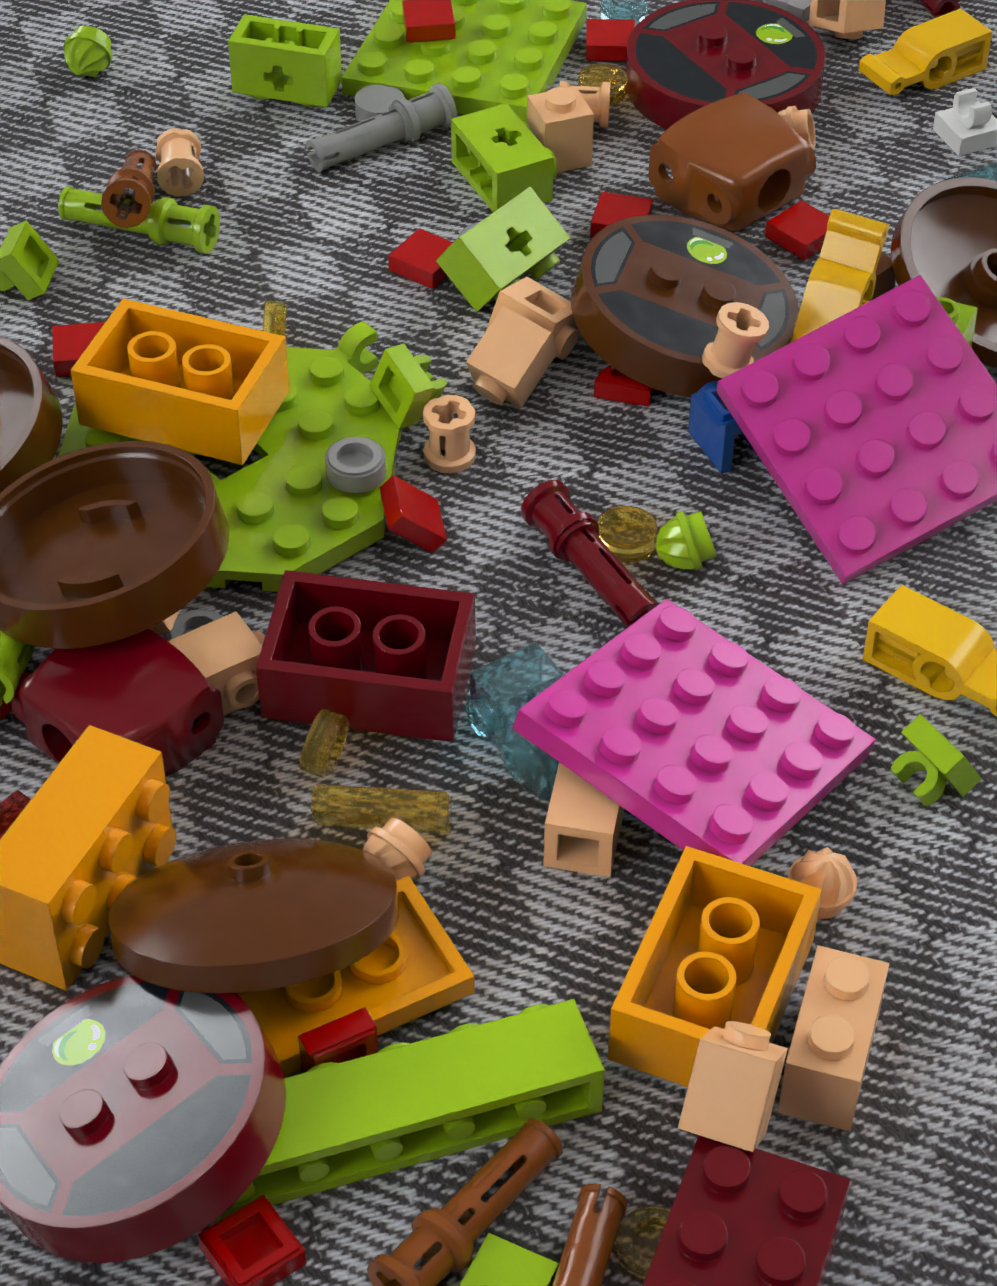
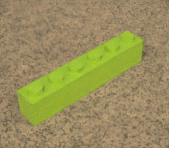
M571 999L552 1005L536 1004L516 1015L483 1024H463L447 1034L411 1044L404 1042L394 1043L371 1055L342 1063H321L310 1068L305 1073L284 1078L286 1088L285 1112L275 1146L267 1162L248 1189L212 1223L224 1219L263 1194L273 1206L514 1137L520 1131L521 1126L530 1118L538 1119L547 1126H552L601 1112L605 1069L575 1000Z

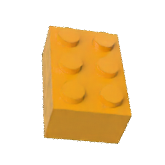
M124 298L71 369L79 425L143 441L167 444L187 452L240 465L245 463L290 391L285 336Z
M89 725L0 839V964L67 991L83 968H90L96 962L102 951L105 937L110 931L109 912L117 896L133 881L153 870L156 866L159 867L165 864L170 858L176 843V830L172 827L169 806L170 787L166 784L161 751Z
M686 846L611 1007L607 1060L688 1087L700 1039L714 1026L724 1029L727 1021L751 1024L771 1033L769 1043H773L814 941L822 889Z

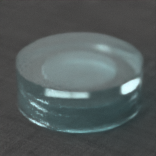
M603 0L600 5V19L635 20L636 27L641 20L648 16V4L645 0Z

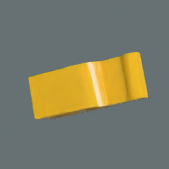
M960 8L904 31L897 39L893 49L875 56L873 54L865 55L859 62L858 71L890 95H897L905 87L918 82L928 89H937L986 69L993 31Z
M832 209L820 256L811 270L791 342L872 300L876 285L875 272L890 224L839 209Z
M900 585L869 620L862 660L933 697L942 700H954L962 694L989 708L991 713L997 717V649L994 648V642L990 634L974 620L912 589Z

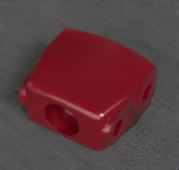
M150 629L98 646L55 649L34 672L21 682L12 699V712L15 717L25 724L28 739L58 764L86 728L91 725L161 751L165 777L184 768L216 743V735L224 725L220 690L208 684L199 669L180 650ZM200 714H202L199 722L194 727H192V724L195 721V719Z

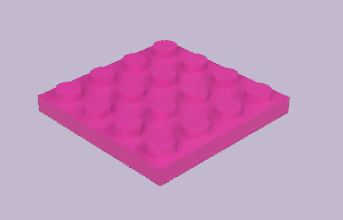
M921 275L718 381L716 392L842 585L997 501V384Z
M667 598L518 710L512 728L683 851L688 846L748 866L755 863L868 757L876 740L854 725L846 716L835 712L802 690L794 681L781 676L747 653L743 647L729 641L695 618L691 612L677 606Z

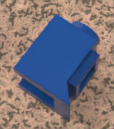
M713 381L704 385L697 393L691 394L688 432L717 470L723 474L732 470L736 435L741 434L753 450L754 448L716 392L718 381Z

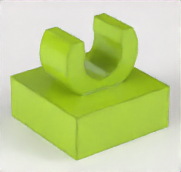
M27 220L10 227L0 247V291H6L16 286L27 300H31L45 294L59 259Z
M404 343L384 350L369 385L398 429L418 424L423 414L424 406L429 400L440 398L447 385L445 378L430 381L426 372L432 361L431 358L424 354L413 357Z
M921 714L901 732L916 751H908L901 754L892 764L891 771L903 784L914 773L927 771L924 782L913 791L925 806L934 803L941 797L946 781L964 797L982 780L966 757Z

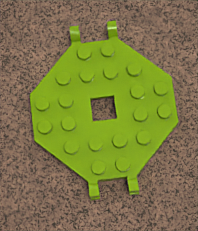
M361 321L349 328L341 337L338 347L333 350L286 347L290 391L253 448L263 458L222 480L207 469L214 482L229 525V543L219 570L206 587L226 588L227 580L262 582V591L279 592L285 570L321 574L384 538L387 522L379 487L392 475H395L398 443L401 440L403 428L398 429L369 387L371 381L362 374L378 366V357L365 348L377 341V331L366 322ZM426 372V375L430 379V381H434V377L430 373ZM75 401L58 457L95 445L143 440L79 425ZM348 437H364L377 442L385 452L386 476L383 482L376 488L363 493H347L334 488L326 478L325 454L332 444ZM188 452V453H190V454L193 455V456H196V455H197V454H195V453Z

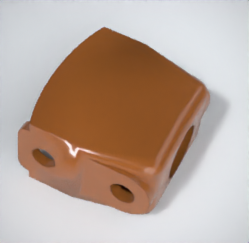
M745 92L708 104L688 114L668 128L658 138V142L650 148L648 176L651 185L655 188V196L681 213L724 230L736 232L800 197L805 190L806 179L810 178L815 172L816 157L809 143L774 109ZM665 164L671 169L673 179L667 174Z

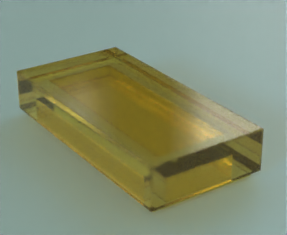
M317 784V787H313L311 812L317 825L373 828L377 826L382 828L391 817L403 821L415 831L451 833L453 809L450 795L447 792Z

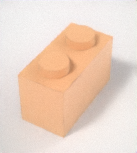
M817 945L785 1064L778 1113L851 1131L890 963Z

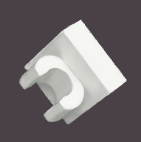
M975 88L956 92L953 99V108L935 112L933 130L958 156L997 146V119L992 115V107L989 102L980 103L976 101L977 90Z

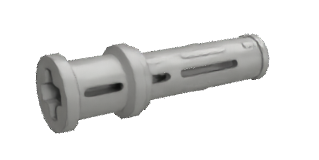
M441 83L429 87L428 93L410 100L403 97L398 98L389 105L388 111L316 139L308 140L306 142V149L309 151L315 150L307 153L310 163L317 172H322L329 167L389 143L400 140L403 143L408 142L411 144L419 140L420 135L424 132L440 126L444 129L451 128V119L457 117L455 102L449 90Z

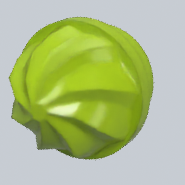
M77 27L74 33L66 38L63 45L65 62L69 66L70 71L84 78L86 76L96 77L100 71L108 68L113 58L111 51L112 43L109 36L96 27Z
M680 511L659 530L656 551L658 556L674 569H696L697 571L703 568L701 562L717 557L701 511L687 516L684 515L683 511Z

